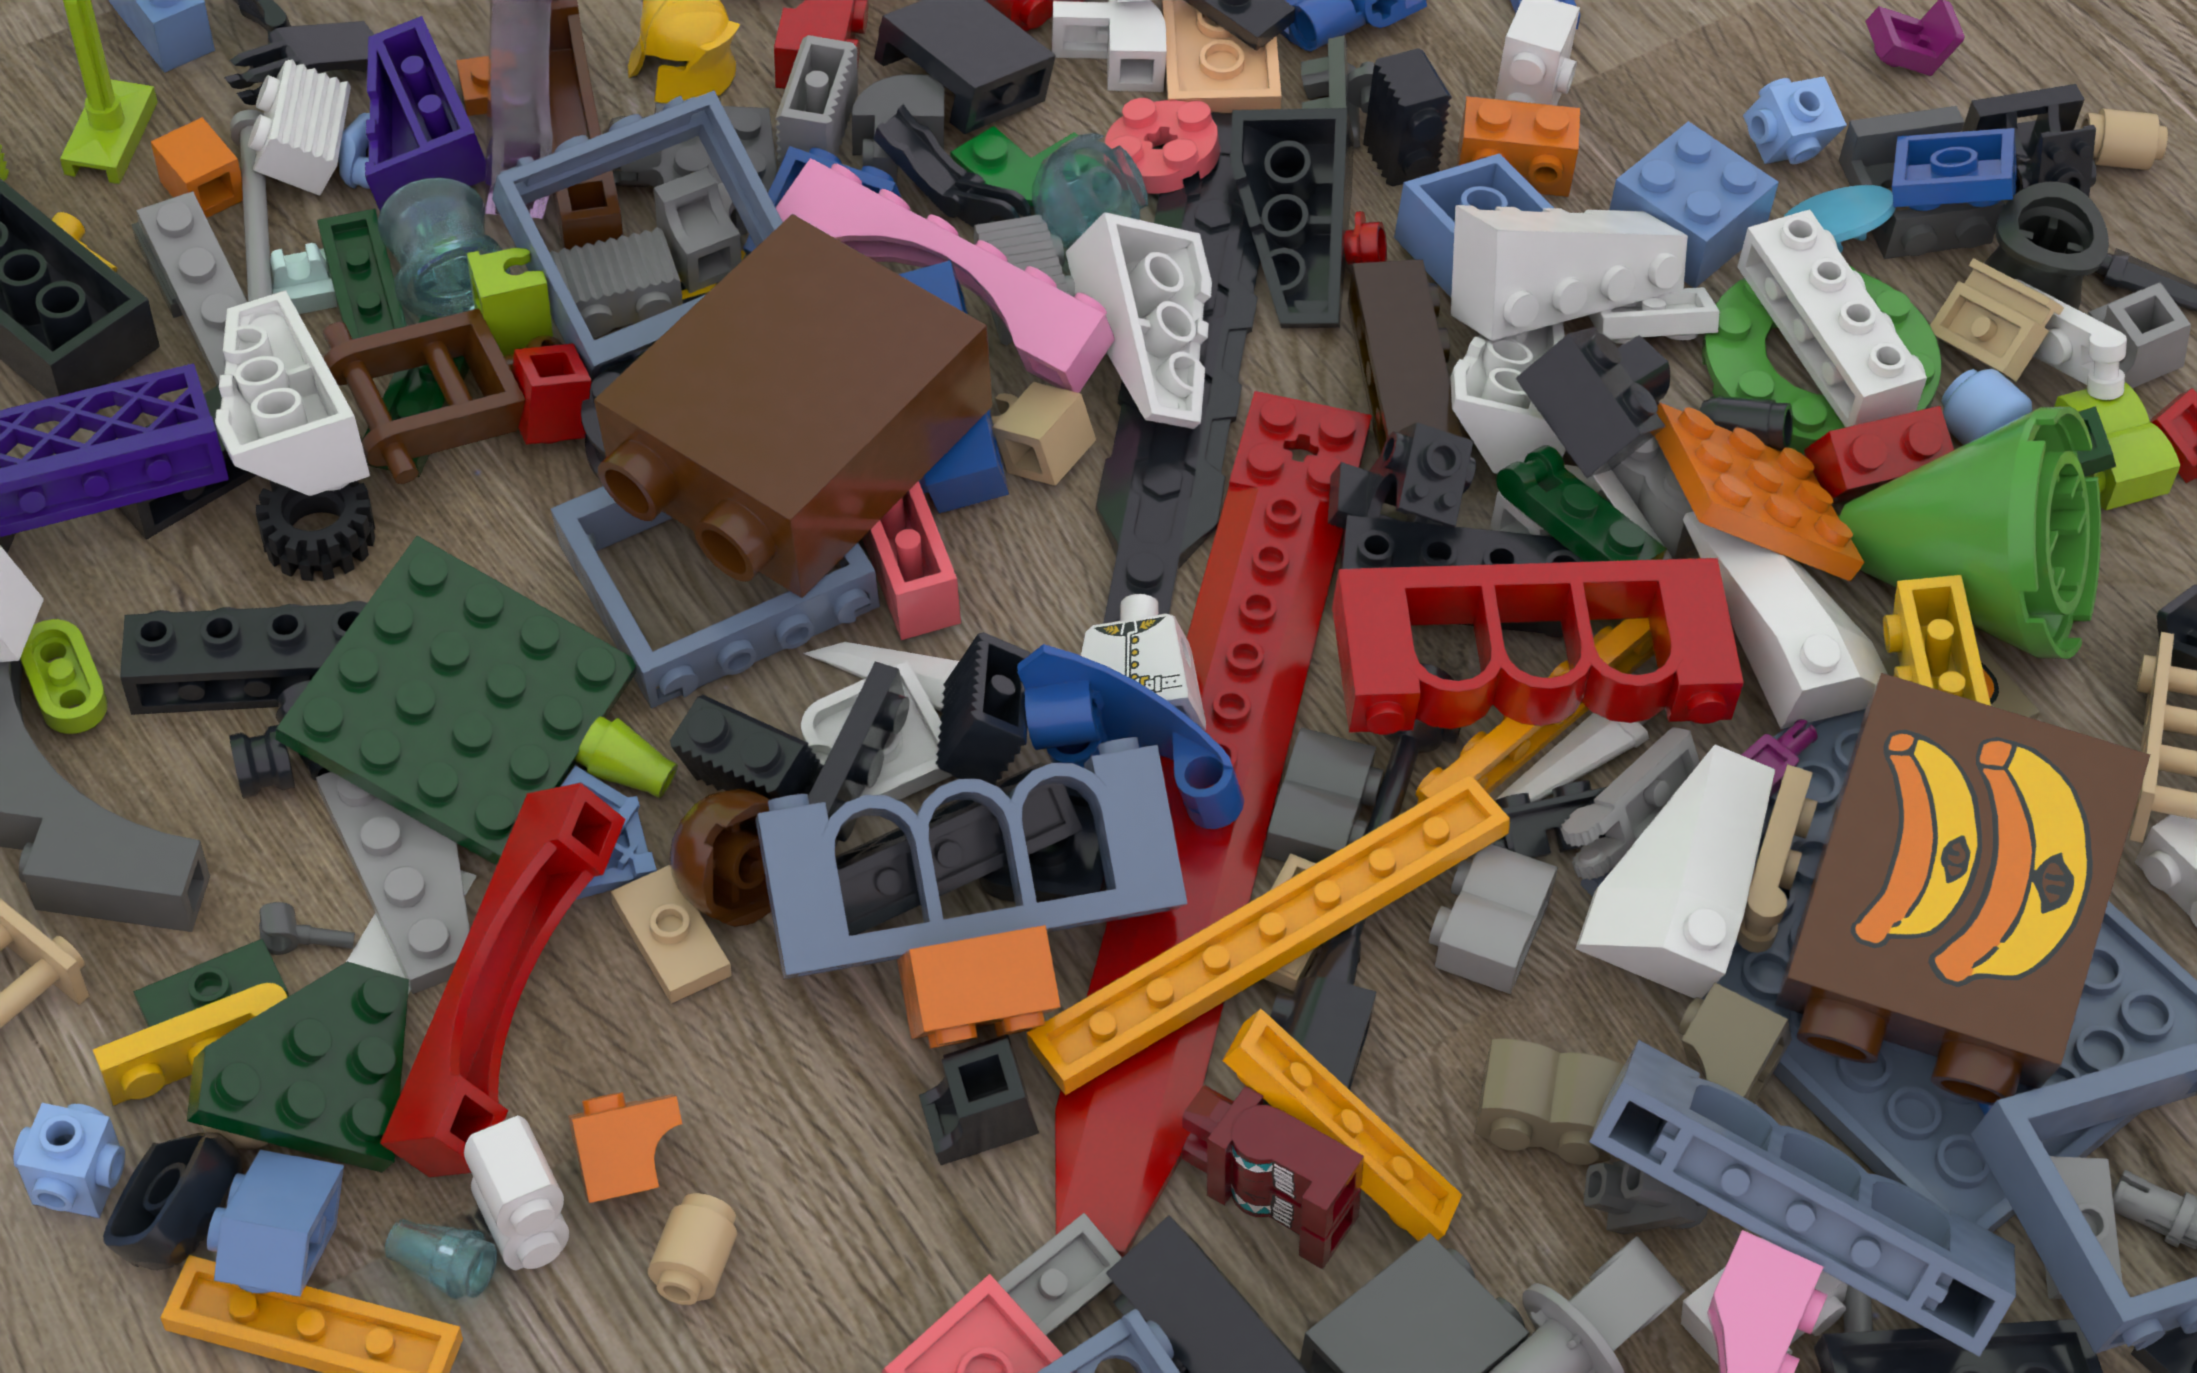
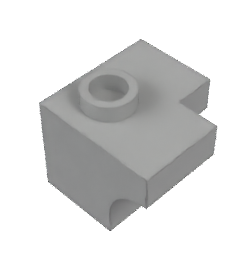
M706 167L654 187L657 227L664 232L681 282L689 293L720 282L742 261L740 237L747 233V229L723 182L718 184Z
M2161 282L2088 312L2089 316L2122 332L2126 336V356L2119 361V369L2124 372L2125 382L2131 388L2184 367L2191 323Z

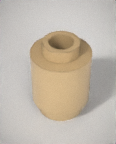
M2102 108L2098 114L2086 113L2082 120L2080 129L2088 125L2096 127L2093 156L2095 165L2149 170L2154 160H2162L2167 147L2168 130L2166 126H2160L2157 114Z
M693 1193L686 1195L681 1205L675 1206L671 1210L648 1268V1275L657 1285V1291L667 1300L681 1305H692L697 1301L707 1300L715 1295L737 1237V1230L734 1226L736 1214L727 1203L710 1195Z

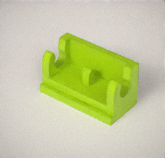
M511 248L480 255L479 251L467 253L474 308L480 309L503 356L514 353V349L525 348L531 339L538 336L550 335L553 337L548 287L544 272L525 271L520 275H510L505 272L511 266H522L531 262L529 250Z

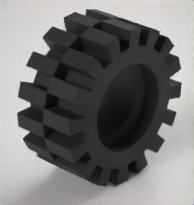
M271 480L269 481L272 491L262 489L259 494L260 505H256V517L264 552H267L268 560L274 567L279 564L281 565L283 574L292 577L296 570L299 569L302 580L313 581L314 571H322L324 580L334 579L333 568L340 566L343 572L347 574L355 569L352 557L363 562L369 555L367 546L374 545L375 524L368 490L364 483L359 484L357 480L339 490L324 491L312 496ZM313 513H331L340 517L332 525L320 530L306 531L293 527L299 519Z

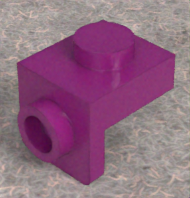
M1938 0L1921 20L1878 6L1865 21L1874 43V51L1881 61L1891 67L1900 66L1929 76L1935 73L1965 38L1951 2L1946 0Z

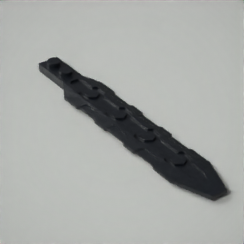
M1211 113L1218 129L1221 148L1219 160L1213 170L1202 179H1200L1198 171L1194 175L1183 179L1184 188L1159 195L1154 223L1199 233L1212 281L1211 297L1204 303L1203 321L1209 323L1208 338L1201 344L1199 360L1205 367L1201 423L1195 429L1145 420L1123 380L1121 381L1118 395V404L1121 406L1117 431L1112 455L1105 459L1096 503V512L1116 556L1103 624L1120 621L1121 601L1133 594L1152 596L1158 601V615L1170 614L1178 569L1217 528L1226 478L1222 474L1230 423L1235 422L1237 418L1242 385L1238 382L1246 334L1252 332L1258 300L1254 290L1260 262L1230 165L1232 114Z

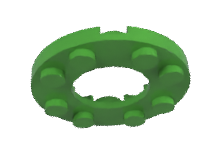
M1856 271L1861 275L1867 292L1880 311L1886 313L1891 318L1897 335L1910 354L1915 355L1921 361L1927 380L1916 411L1930 408L1941 376L1940 349L1930 325L1904 293L1893 289L1874 277ZM1746 279L1739 280L1716 303L1720 311L1718 333H1705L1702 344V364L1707 365L1708 372L1714 383L1712 392L1714 396L1773 399L1777 403H1790L1793 412V433L1790 448L1805 454L1804 449L1829 431L1845 428V426L1824 395L1795 387L1776 372L1767 358L1765 341L1769 332L1773 328H1777V325Z

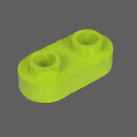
M49 619L34 624L20 660L44 721L53 730L65 734H77L95 727L104 718L108 708V701L101 678L81 631L74 624L60 619ZM62 657V658L53 660L51 663H48V661L51 660V659H53V658ZM81 704V705H79V706H77V707L69 708V707H71V706H73V705Z

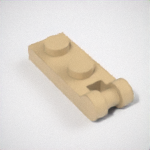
M1788 764L1753 871L1746 908L1736 939L1742 948L1750 952H1764L1771 948L1775 941L1778 923L1783 918L1787 907L1786 896L1780 888L1791 890L1802 856L1801 852L1790 849L1793 836L1806 839L1818 802L1805 798L1813 772Z

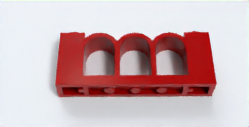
M1718 558L1338 569L1332 611L1349 733L1372 732L1374 734L1387 735L1397 731H1410L1414 729L1415 719L1431 727L1455 729L1472 725L1486 716L1492 705L1502 715L1521 724L1536 726L1563 721L1576 712L1581 702L1591 712L1610 721L1625 723L1648 720L1664 710V708H1666L1668 722L1692 721L1697 724H1710L1719 720H1732L1744 682ZM1648 618L1658 669L1652 673L1633 675L1625 674L1609 667L1599 657L1596 650L1590 620ZM1561 621L1570 671L1562 676L1544 678L1532 676L1519 670L1509 660L1505 650L1501 623ZM1473 624L1481 673L1471 679L1461 681L1446 680L1429 673L1419 663L1414 651L1411 626Z

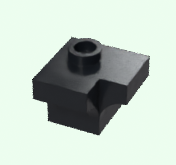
M1008 1034L943 1055L944 1059L941 1060L945 1077L937 1086L919 1095L935 1154L940 1165L1039 1134Z

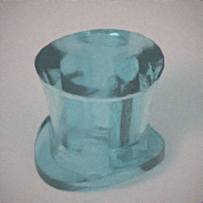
M421 179L411 182L394 192L386 200L379 214L378 232L382 242L401 266L394 280L395 293L399 302L408 311L420 318L422 315L442 318L474 310L467 253L479 251V254L483 255L502 250L493 238L485 234V205L476 190L465 183L453 179ZM509 267L505 272L511 275Z

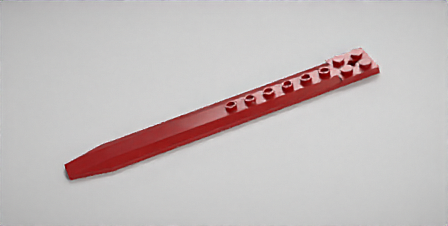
M1254 391L1229 480L1225 502L1187 634L1206 720L1205 732L1230 757L1244 797L1243 810L1235 821L1222 828L1205 829L1196 825L1189 818L1177 787L1174 775V760L1160 756L1187 904L1177 910L1107 922L1087 997L1251 901L1344 533L1343 528L1328 524L1330 477L1341 462L1360 468L1370 431L1372 418L1370 414ZM1302 449L1313 455H1307L1304 462L1292 460L1293 454L1290 450ZM1225 1001L1069 1094L1065 1095L1060 1090L1055 1108V1236L1085 1213L1121 1257L1129 1252L1182 1159V1148L1191 1133L1182 1128V1116L1197 1093L1204 1086Z

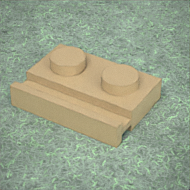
M1973 258L1968 265L1973 268V271L1965 283L1957 282L1930 324V327L1935 337L2017 382L2048 334L2049 330L2045 326L2053 313L2060 315L2064 307L2046 295Z

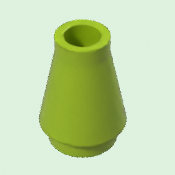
M599 716L587 731L578 749L579 752L576 758V762L587 767V773L595 778L645 791L657 798H661L665 794L678 769L677 763L663 756L622 720L616 718L611 722L602 716Z

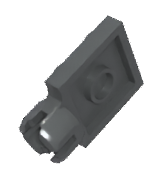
M655 103L654 114L663 111L666 103ZM723 106L768 193L777 174L769 108ZM627 116L612 118L608 128L610 129L614 123ZM699 136L616 168L622 171H612L615 185L656 187L706 167L718 184L722 183Z

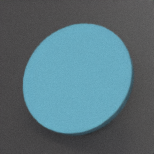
M1857 185L1838 188L1813 196L1793 207L1784 217L1810 209L1823 229L1828 230L1833 235L1837 249L1841 253L1843 251L1842 241L1852 238L1864 241L1867 237V232L1886 222L1893 215L1896 207H1893V194L1889 189L1875 185Z

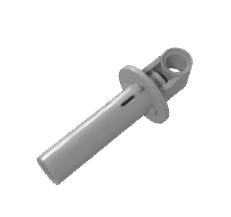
M1636 1236L1589 1277L1591 1281L1569 1300L1543 1284L1534 1283L1526 1289L1522 1295L1523 1305L1536 1331L1488 1373H1625L1613 1351L1633 1333H1638L1658 1317L1685 1292V1289L1640 1238Z

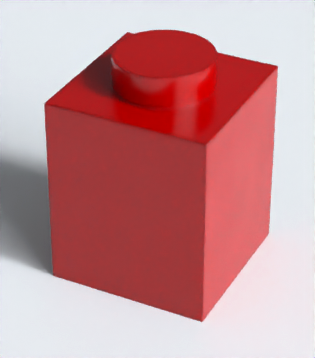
M574 344L514 349L512 374L526 399L518 429L526 445L538 443L552 444L558 441L585 438L581 406L582 401L590 398L591 378Z

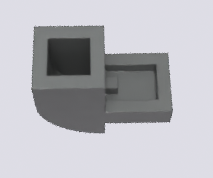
M897 75L881 79L867 87L858 96L852 109V155H863V166L875 167L886 172L894 179L896 185L898 182V165L873 138L877 126L882 122L885 124L897 113L898 108L904 104L918 123L930 128L944 150V85L931 75Z

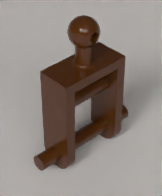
M479 308L356 339L352 338L344 322L332 323L323 330V336L330 348V351L323 359L337 385H348L370 429V432L361 442L365 457L371 465L388 466L397 484L408 483L418 476L419 472L412 460L414 458L518 430L526 399L512 374L514 353L503 356ZM550 335L538 336L531 339L525 348L561 345L562 343ZM464 357L484 397L473 400L452 358ZM428 365L448 406L393 420L372 378Z

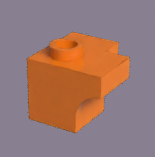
M623 1092L583 1100L584 1112L568 1115L585 1196L589 1203L659 1188L654 1155L657 1144L662 1136L673 1127L682 1124L677 1096L670 1094L643 1101L625 1103Z

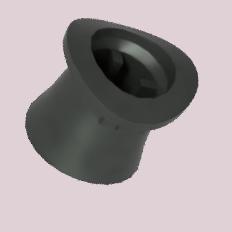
M2061 182L2034 184L2015 194L2013 200H2009L2002 208L1995 230L1999 246L1984 264L2013 279H2019L2078 310L2081 303L2083 276H2088L2097 271L2108 253L2109 237L2106 224L2093 201L2079 189Z

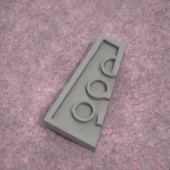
M333 772L316 777L319 793L405 978L409 979V987L412 994L448 981L470 931L457 843Z

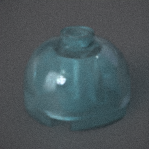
M1097 133L1081 134L1062 144L1042 161L1032 184V203L1036 215H1040L1043 223H1047L1050 234L1061 238L1063 248L1067 250L1104 212L1140 220V209L1148 206V193L1141 172L1129 153L1120 145L1111 149L1105 143L1098 141L1105 136Z

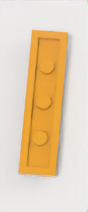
M1260 1008L1242 1024L1222 1061L1236 1073L1245 1086L1263 1095V1099L1272 1107L1284 1111L1363 1155V1175L1360 1188L1388 1213L1397 1226L1407 1230L1417 1241L1422 1240L1429 1233L1437 1241L1442 1238L1449 1227L1462 1194L1266 1012Z
M192 1255L188 1256L160 1317L165 1331L322 1373H450L463 1341L460 1326L305 1286L300 1297L277 1292H248L235 1284L214 1281L216 1262Z

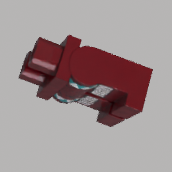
M1204 1085L1182 1116V1128L1191 1132L1182 1148V1159L1207 1173V1196L1224 1206L1232 1197L1235 1205L1245 1214L1253 1217H1270L1300 1235L1299 1256L1323 1270L1359 1217L1360 1186L1362 1185L1364 1156L1284 1111L1269 1105H1263V1095L1247 1086L1242 1089L1235 1101H1232Z

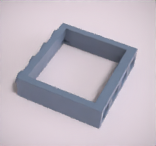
M715 91L684 101L681 96L676 97L663 107V111L642 118L640 114L627 116L614 123L610 127L609 132L592 139H588L586 135L573 137L560 144L556 148L555 153L535 161L532 157L518 159L517 166L500 172V175L496 177L492 200L516 247L530 251L531 262L525 264L528 271L544 272L548 287L551 316L565 344H574L591 378V383L607 368L621 361L640 357L704 296L594 340L525 204L699 136L750 237L757 247L783 222Z
M604 486L551 508L559 545L617 649L632 657L636 665L634 679L651 709L681 695L685 698L695 691L696 688L728 674L741 673L761 659L784 649L797 648L817 634L842 623L855 622L856 617L880 607L875 569L859 543H857L839 561L842 568L825 575L803 598L788 591L652 651L596 551L670 520L672 517L661 512L652 521L640 520L621 508L611 498Z
M2197 1043L1997 1100L1971 1133L2094 1354L2127 1344L2128 1347L2134 1345L2138 1351L2158 1341L2164 1336L2165 1331L2180 1326L2186 1334L2197 1332V1277L2130 1297L2041 1141L2197 1095Z

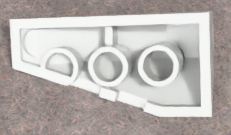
M1104 212L1066 251L1071 277L1075 282V295L1078 292L1086 294L1106 309V317L1115 337L1114 342L1106 353L1144 419L1195 429L1201 423L1205 367L1199 361L1201 344L1208 338L1209 323L1203 321L1204 303L1211 297L1212 287L1201 236L1195 232Z
M281 291L227 308L223 353L226 361L224 375H220L219 390L222 399L221 409L216 410L215 424L234 466L308 496L324 491L339 490L351 482L369 477L370 473L355 416L287 291Z
M1563 322L1491 341L1482 334L1478 337L1475 336L1469 345L1467 354L1463 360L1459 359L1450 377L1452 409L1495 474H1498L1501 469L1516 461L1524 463L1528 453L1543 445L1555 448L1563 458L1566 450L1515 379L1565 337Z
M1694 512L1686 513L1683 521L1700 558H1718L1731 624L1780 729L1792 727L1798 719H1804L1809 723L1866 709L1881 673H1888L1872 641L1797 560L1700 523Z

